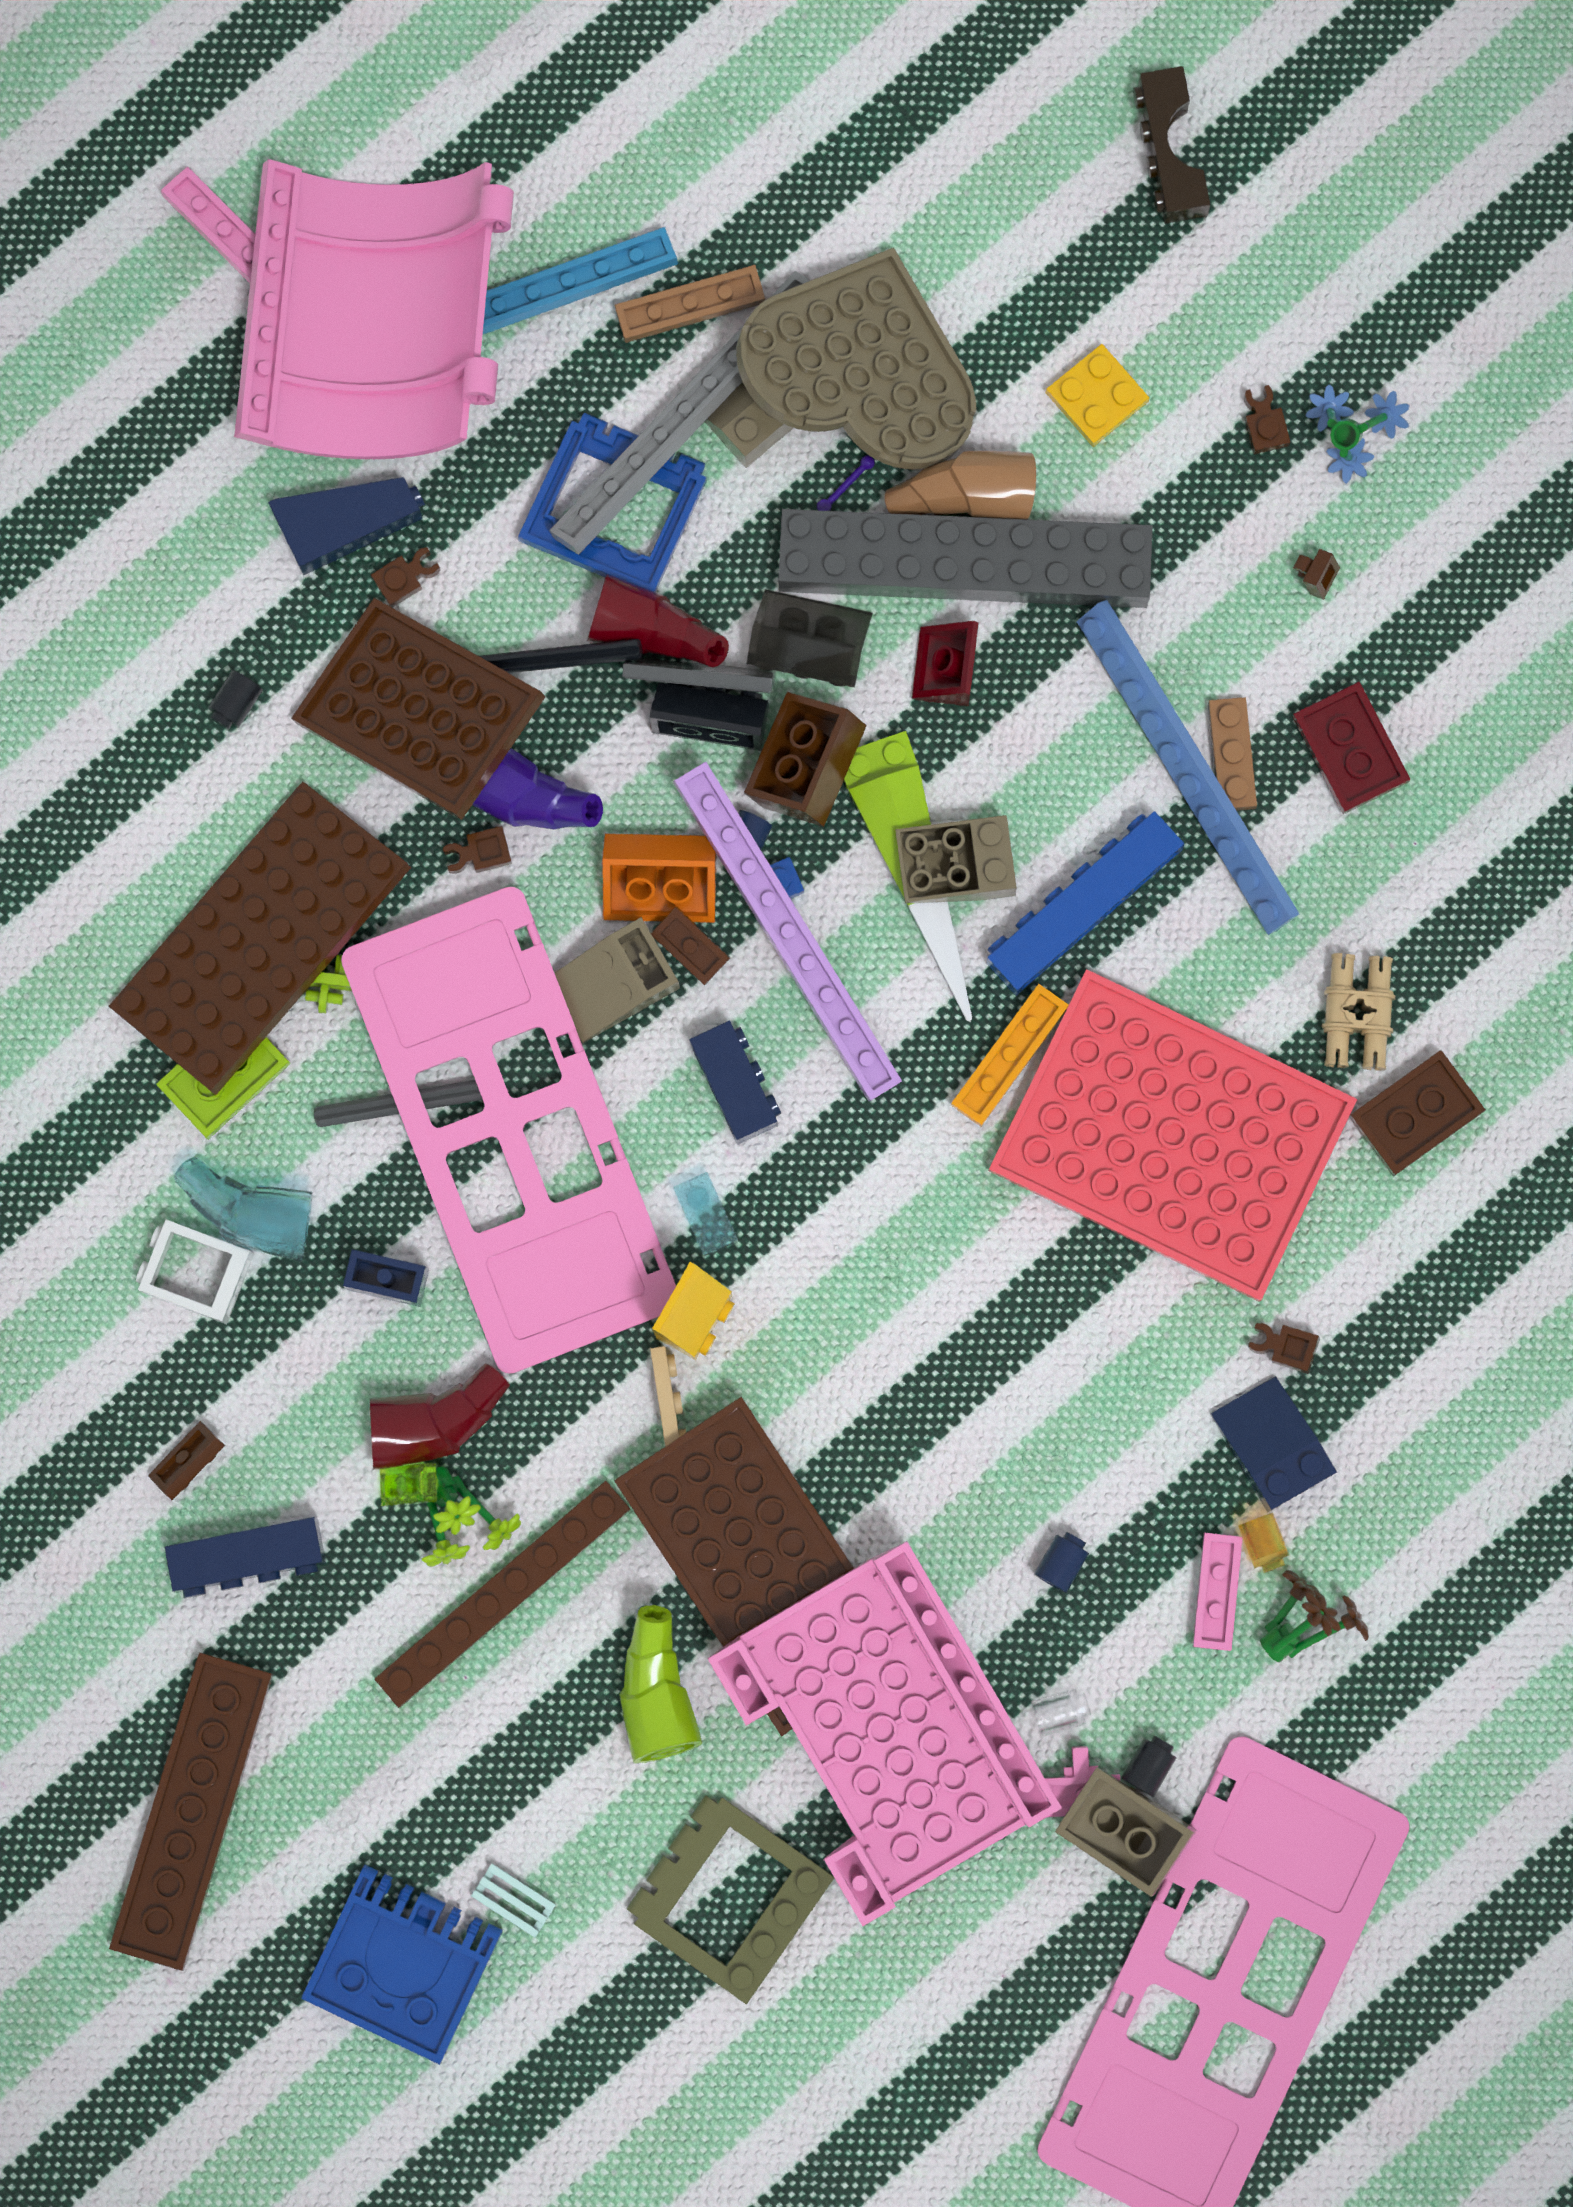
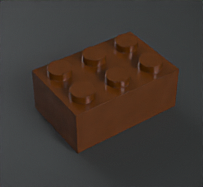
M787 692L744 794L764 809L824 827L867 725L848 709Z

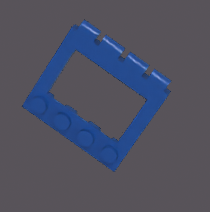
M583 413L579 423L571 421L518 535V541L600 576L606 577V574L656 592L706 484V477L702 475L705 463L681 454L677 464L672 463L674 453L649 480L679 493L650 557L599 536H596L578 555L555 540L549 530L559 521V519L551 516V513L579 453L582 452L612 465L639 436L615 425L610 435L607 436L605 431L608 422Z

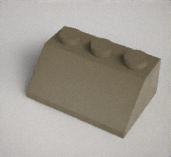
M743 382L705 421L708 427L745 468L793 429V427L779 422L762 410L750 396Z

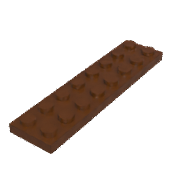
M199 1652L111 1940L110 1950L183 1971L185 1969L273 1678L272 1673Z

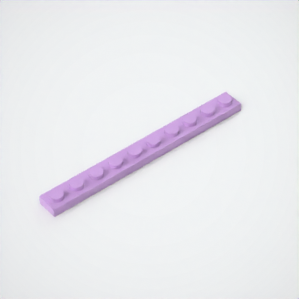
M707 762L702 763L674 780L673 784L867 1100H873L902 1082Z

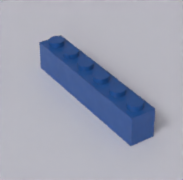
M1155 811L1148 817L1143 813L1139 815L1126 828L1130 832L1120 842L1116 838L1109 841L1099 851L1102 857L1092 866L1088 862L1083 864L1071 876L1074 880L1072 884L1064 891L1060 886L1053 890L1043 900L1046 906L1036 915L1033 911L1027 913L1015 925L1019 929L1009 939L1004 935L1001 936L988 948L990 955L987 957L986 964L1015 996L1022 992L1182 851L1184 842Z

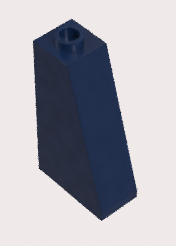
M404 477L277 498L268 502L303 576L423 519L419 507L425 505L416 485L409 487Z

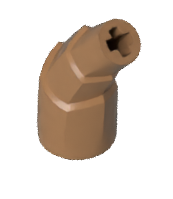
M964 451L957 458L927 467L916 476L886 490V507L890 514L924 515L933 513L934 515L967 513L971 517L1028 520L1032 511L1036 490L1035 458L1030 452Z

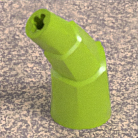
M656 1605L644 1606L638 1610L631 1645L627 1650L624 1687L619 1695L633 1763L637 1764L672 1757L703 1744L687 1690L680 1684L676 1653L672 1650V1613L668 1609Z

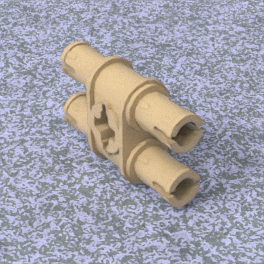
M1342 953L1331 954L1330 986L1326 987L1324 991V996H1327L1325 1023L1322 1024L1323 1032L1327 1033L1324 1066L1334 1068L1336 1052H1338L1337 1068L1349 1067V1037L1353 1033H1361L1362 1036H1365L1362 1069L1371 1070L1373 1068V1058L1375 1055V1071L1386 1070L1387 1038L1391 1037L1393 1033L1391 1013L1392 1001L1395 1000V995L1390 990L1393 958L1383 956L1380 972V956H1370L1368 958V989L1356 991L1353 988L1355 955L1346 954V957H1344V969H1342ZM1355 1004H1362V1010L1369 1013L1364 1014L1362 1020H1356L1355 1013L1349 1012V1010H1353Z

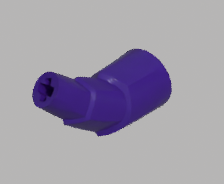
M512 748L472 804V806L513 827L528 825L554 830L565 827H595L600 822L603 814V804L598 795L567 787L564 782L539 772L534 763Z

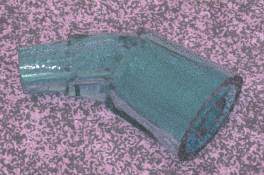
M198 1157L190 1158L180 1165L174 1176L175 1182L190 1198L189 1202L195 1210L219 1229V1234L225 1241L245 1249L303 1262L313 1191L262 1185L251 1188L226 1175L220 1177Z

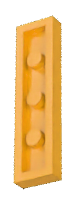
M1038 984L952 1101L951 1106L982 1127L1063 1016L1069 1005Z

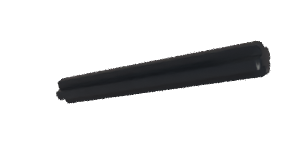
M639 639L480 655L479 657L508 673L638 660L643 656V649Z

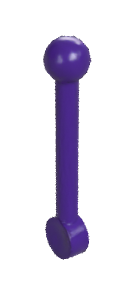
M869 455L864 456L861 459V465L831 496L817 503V510L831 511V505L865 470H870L874 467V458Z

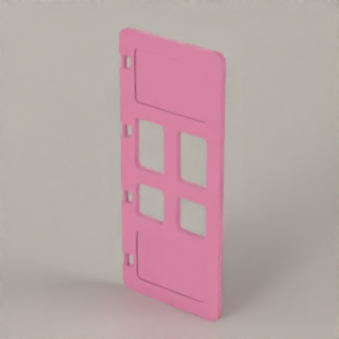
M505 887L347 948L342 955V966L497 1367L504 1373L513 1374L658 1318L673 1293L676 1284L522 891L516 887ZM527 927L534 946L521 950L514 931ZM535 1028H541L546 1033L562 1078L558 1083L519 1098H513L508 1093L492 1048L498 1042ZM568 1034L576 1054L563 1058L556 1038ZM463 1057L467 1059L485 1107L480 1113L441 1128H436L430 1121L415 1082V1077L420 1072ZM565 1108H573L577 1113L600 1172L602 1184L595 1189L554 1203L549 1199L523 1128L529 1122ZM494 1137L498 1139L525 1207V1213L520 1218L477 1233L471 1227L447 1165L446 1157L451 1152ZM610 1141L618 1162L605 1166L598 1146ZM652 1250L660 1270L647 1274L640 1254Z
M1236 1737L1228 1743L1190 1823V1826L1197 1831L1162 1883L1038 2144V2155L1045 2164L1131 2207L1234 2206L1409 1832V1822L1402 1813L1247 1737ZM1223 1776L1236 1781L1227 1801L1214 1796ZM1202 1879L1210 1881L1246 1899L1248 1902L1247 1912L1216 1977L1210 1980L1169 1961L1165 1957V1949L1197 1882ZM1173 1883L1185 1888L1175 1909L1163 1904ZM1277 1917L1285 1918L1321 1936L1325 1942L1292 2015L1289 2017H1283L1244 1998L1241 1994L1244 1981L1273 1920ZM1151 1984H1157L1197 2004L1199 2007L1198 2016L1179 2056L1174 2060H1169L1129 2040L1126 2035L1148 1986ZM1122 1991L1133 1996L1124 2018L1112 2012ZM1227 2022L1236 2023L1275 2044V2052L1254 2096L1251 2098L1243 2097L1205 2078L1203 2075L1204 2066L1223 2026ZM1070 2100L1082 2105L1073 2126L1061 2121Z

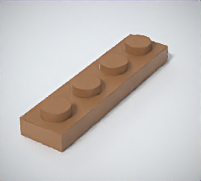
M756 265L618 303L615 304V310L624 341L627 343L758 306L766 299Z

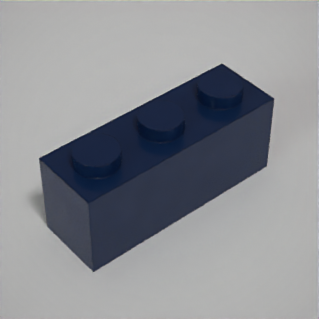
M729 1020L689 1039L690 1046L737 1145L778 1127L776 1116L780 1115L781 1111L773 1094L768 1096L764 1094L760 1083L765 1081V1077L758 1062L755 1060L750 1063L744 1049L750 1046L741 1027L734 1029Z

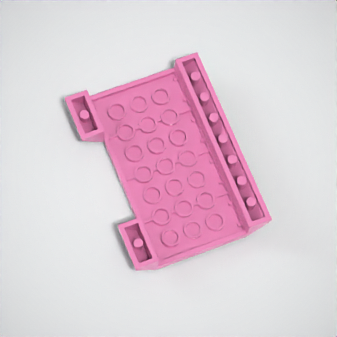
M907 1541L867 1560L738 1636L707 1658L746 1726L780 1706L854 1835L826 1856L824 1861L862 1926L895 1908L894 1903L1024 1825L1030 1828L1062 1809Z

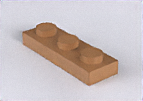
M1246 697L1209 700L1208 710L1215 777L1236 811L1256 809L1257 800Z

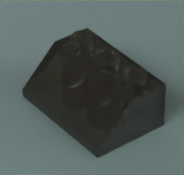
M765 589L752 627L746 664L757 666L759 669L766 671L776 670L790 673L802 679L813 678L829 682L834 686L855 688L873 613Z

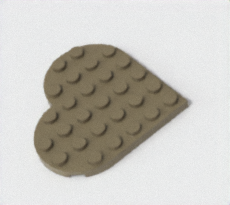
M894 247L766 299L754 309L740 331L737 341L736 358L742 382L760 408L783 424L799 430L825 432L843 427L853 442L871 457L893 467L912 470L925 469L945 462L960 449L971 433L973 416L976 413V398L971 380Z

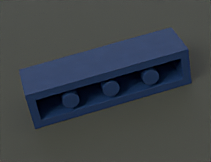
M315 1517L165 1546L172 1592H183L184 1598L205 1595V1587L220 1585L221 1591L244 1587L243 1580L255 1577L258 1578V1583L280 1580V1572L295 1570L296 1576L318 1572L317 1565L326 1564L319 1521Z

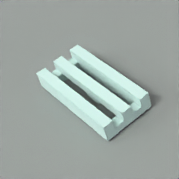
M491 1863L471 1897L533 1937L538 1935L556 1906L555 1903ZM496 1875L544 1906L545 1909L542 1914L491 1881L492 1877ZM485 1888L537 1920L535 1925L532 1926L484 1895Z

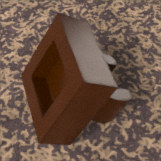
M1322 549L1318 550L1314 560L1304 555H1299L1293 567L1299 571L1298 577L1304 579L1303 582L1309 593L1323 600L1340 569L1333 554Z

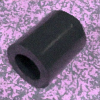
M232 670L208 706V709L213 712L210 718L227 730L232 725L239 728L263 692V689L249 678Z
M1155 1735L1151 1741L1144 1738L1121 1779L1154 1798L1177 1757L1171 1754L1174 1747Z

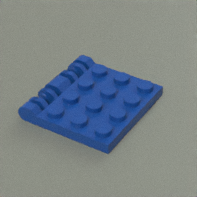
M365 1864L301 1999L440 2065L490 1957L496 1948L503 1929L489 1923L475 1951L471 1949V1946L483 1923L482 1919L475 1917L468 1926L467 1935L463 1943L460 1944L449 1937L461 1918L462 1910L453 1907L441 1934L433 1930L440 1919L446 1902L422 1891L409 1918H405L401 1915L414 1891V1887L408 1884L400 1891L394 1910L386 1909L380 1906L391 1888L393 1877L387 1874L383 1876L370 1901L366 1898L373 1887L379 1871Z

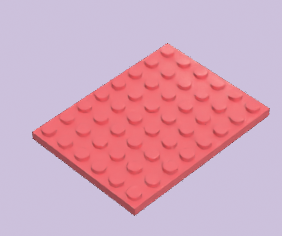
M1086 969L988 1171L1260 1302L1357 1099Z

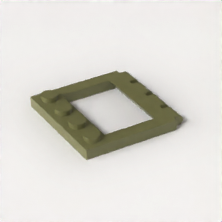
M705 1795L690 1816L702 1825L700 1830L696 1831L685 1823L668 1848L679 1856L680 1859L675 1863L663 1855L646 1879L647 1882L658 1889L657 1892L653 1895L641 1887L626 1909L638 1917L634 1925L747 2005L829 1887L834 1876L723 1797L719 1803H716ZM731 1827L734 1831L740 1833L785 1865L787 1869L792 1870V1872L726 1966L664 1920L728 1828Z

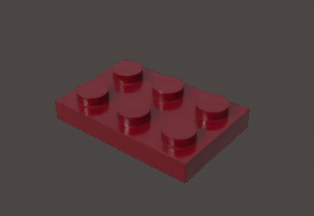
M1360 681L1293 714L1292 718L1342 814H1346L1407 784L1411 780Z

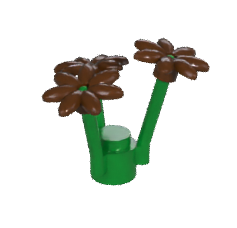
M1286 1570L1282 1574L1293 1583V1587L1289 1592L1291 1596L1275 1618L1265 1625L1268 1633L1260 1639L1262 1647L1273 1660L1280 1663L1287 1656L1293 1658L1302 1650L1344 1628L1348 1631L1356 1626L1364 1640H1368V1627L1361 1620L1362 1615L1357 1612L1355 1603L1348 1596H1342L1348 1613L1341 1616V1621L1338 1622L1334 1618L1337 1615V1610L1332 1607L1326 1608L1327 1601L1317 1587L1308 1585L1305 1578L1299 1577L1291 1570ZM1306 1597L1308 1602L1303 1603L1302 1607L1309 1613L1307 1614V1619L1295 1629L1288 1623L1281 1625L1298 1600L1302 1601ZM1321 1624L1322 1631L1300 1641L1302 1633L1311 1626L1317 1627Z

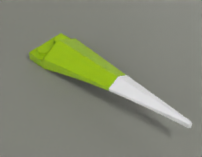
M906 731L858 747L844 778L847 791L903 898L904 892L895 829L931 825L919 765L917 764ZM948 902L907 903L965 1019L971 1022L972 1014Z

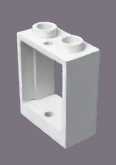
M165 1219L163 1227L157 1226L152 1235L150 1247L154 1248L149 1262L143 1261L136 1277V1282L140 1283L138 1290L146 1295L227 1325L254 1254L249 1250ZM174 1234L232 1255L212 1307L154 1286Z

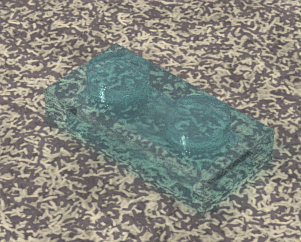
M708 1172L673 1187L704 1257L738 1242Z

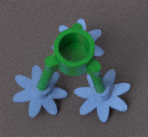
M1327 385L1324 398L1314 393L1309 395L1310 400L1317 407L1307 411L1306 417H1320L1317 427L1319 431H1323L1327 426L1331 428L1330 438L1336 448L1327 449V454L1337 461L1328 467V472L1335 473L1342 470L1344 483L1350 481L1353 471L1361 477H1367L1366 469L1361 463H1367L1374 459V455L1371 453H1361L1365 445V439L1362 438L1363 432L1372 428V432L1377 433L1385 427L1388 437L1393 439L1396 434L1395 425L1404 429L1409 427V423L1400 415L1408 411L1410 405H1396L1397 393L1395 391L1389 393L1386 401L1382 396L1375 393L1373 400L1377 408L1367 409L1365 415L1371 419L1361 424L1353 419L1341 420L1340 416L1346 417L1354 414L1351 408L1342 406L1349 398L1348 392H1343L1335 397L1333 387Z

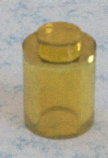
M1274 1513L1238 1525L1254 1569L1261 1566L1263 1572L1266 1573L1285 1565L1283 1558L1290 1554Z

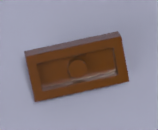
M675 907L651 933L653 938L703 985H706L731 958L678 907Z
M200 1421L155 1467L148 1477L167 1497L173 1500L181 1491L188 1487L194 1477L208 1463L214 1460L217 1453L225 1445Z

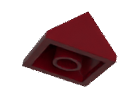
M966 621L920 627L912 699L969 706L979 622Z

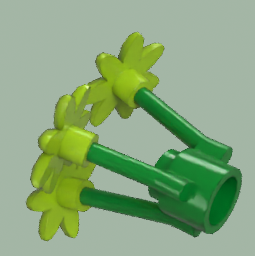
M437 1467L425 1474L421 1480L426 1490L423 1499L429 1508L438 1543L435 1544L436 1549L432 1551L433 1554L421 1558L429 1567L436 1566L441 1562L448 1565L451 1559H462L466 1556L470 1546L458 1547V1544L451 1545L450 1540H446L444 1532L450 1528L451 1533L457 1535L461 1529V1523L466 1526L474 1525L475 1520L471 1516L477 1512L489 1524L488 1529L492 1532L487 1536L489 1541L482 1547L484 1550H496L501 1545L503 1539L509 1540L512 1536L511 1532L521 1526L518 1513L509 1521L506 1519L503 1521L499 1518L495 1519L464 1486L459 1476L452 1477L447 1467ZM457 1492L464 1497L460 1503L454 1502L458 1498ZM436 1504L440 1507L446 1506L445 1512L438 1513Z

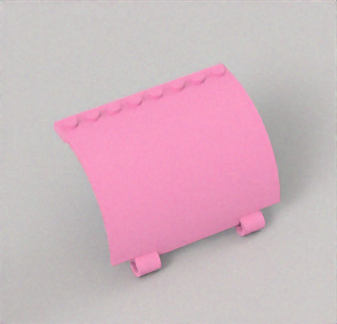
M268 159L263 163L234 437L286 451L343 459L413 457L444 450L467 439L470 404L489 405L495 402L498 363L492 359L481 357L492 233H503L511 229L514 191L511 188L490 184L491 163L484 162L475 169L447 179L399 185L364 184L333 180L304 173L301 168Z

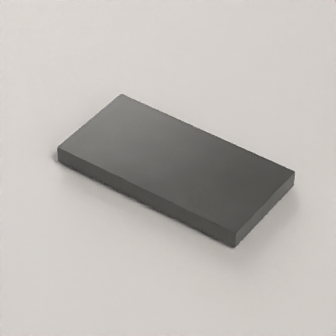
M640 658L638 660L625 661L623 663L622 676L626 679L769 693L775 684L776 671L722 665L709 667L701 663Z

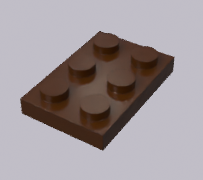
M1440 1050L1350 1114L1349 1117L1394 1177L1481 1115L1486 1109L1443 1051Z

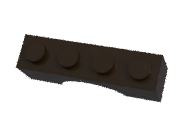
M1179 66L1140 73L1138 86L1133 87V96L1136 109L1142 108L1145 120L1140 122L1143 144L1149 143L1151 156L1146 157L1148 174L1150 178L1156 177L1158 187L1157 191H1153L1155 210L1157 213H1163L1165 224L1208 217L1210 200L1204 170L1190 167L1180 161L1172 152L1167 136L1173 123L1185 115L1189 108L1190 98L1184 67Z

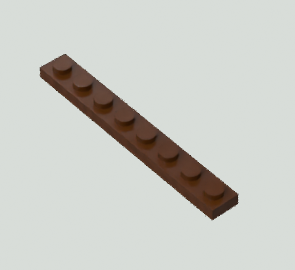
M604 1481L374 1680L395 1705L401 1708L631 1509L609 1483Z

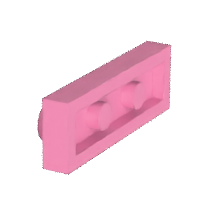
M1204 1533L1192 1647L1232 1651L1243 1537Z

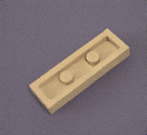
M663 1346L650 1348L664 1442L665 1446L685 1434L686 1429L678 1430L676 1415L683 1414L680 1391L672 1392L670 1378L677 1377L674 1354L667 1355L666 1348Z

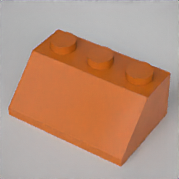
M605 834L602 858L603 920L635 921L642 917L643 921H663L675 907H678L693 922L715 923L717 854L706 836Z

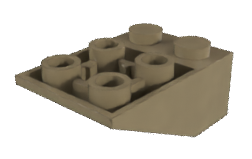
M1007 815L895 829L905 903L981 901L1016 896L1017 887Z
M642 917L607 936L555 972L582 1043L587 1042L680 989L679 981Z

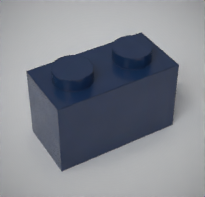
M352 1249L343 1287L348 1291L421 1307L429 1270L423 1265Z

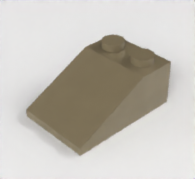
M1096 1767L1055 1830L1057 1834L1150 1897L1156 1894L1197 1831L1164 1807Z

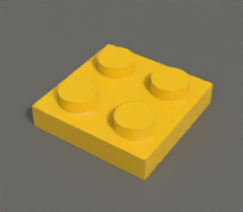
M1100 344L1046 389L1048 397L1092 447L1141 409L1150 399L1103 344Z

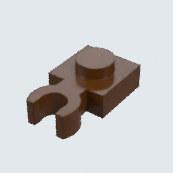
M1269 385L1264 386L1263 393L1265 399L1263 401H1255L1250 389L1246 390L1244 395L1246 407L1254 412V414L1245 417L1254 455L1288 447L1291 443L1282 408L1271 410L1270 405L1273 399V391Z
M427 547L418 550L413 557V561L408 564L403 556H400L371 574L373 581L390 607H395L422 590L418 579L422 577L433 578L441 571L438 563L430 568H424L421 565L422 560L431 555Z
M503 826L466 835L468 846L462 847L459 844L451 843L443 847L445 855L451 853L460 855V860L457 864L447 866L451 874L462 872L471 863L474 864L476 873L512 864Z
M1255 1324V1331L1264 1333L1267 1338L1263 1344L1249 1342L1248 1347L1252 1352L1256 1354H1265L1269 1351L1274 1352L1271 1360L1272 1363L1309 1374L1320 1341L1318 1335L1285 1325L1282 1326L1280 1335L1274 1334L1272 1329L1266 1324Z

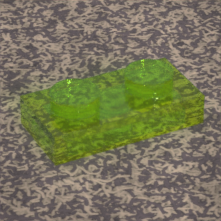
M436 1463L380 1469L381 1506L437 1502L438 1479L436 1476Z

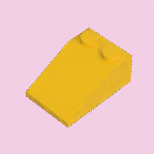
M690 1262L652 1328L656 1339L694 1360L697 1359L700 1353L706 1356L717 1337L711 1334L718 1320L725 1323L735 1303L730 1301L732 1291L700 1267Z

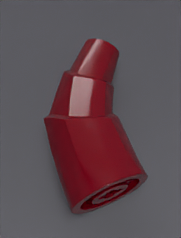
M606 574L588 635V642L603 643L639 639L642 643L643 654L651 652L675 658H687L709 667H717L725 660L729 644L724 636L703 625L701 620L673 605L666 596Z
M485 1363L463 1384L458 1383L438 1396L432 1393L370 1398L373 1470L408 1465L459 1453L460 1446L492 1417L491 1410L510 1387V1384L496 1369Z

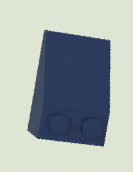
M1276 1376L1210 1414L1267 1513L1337 1473L1319 1440Z

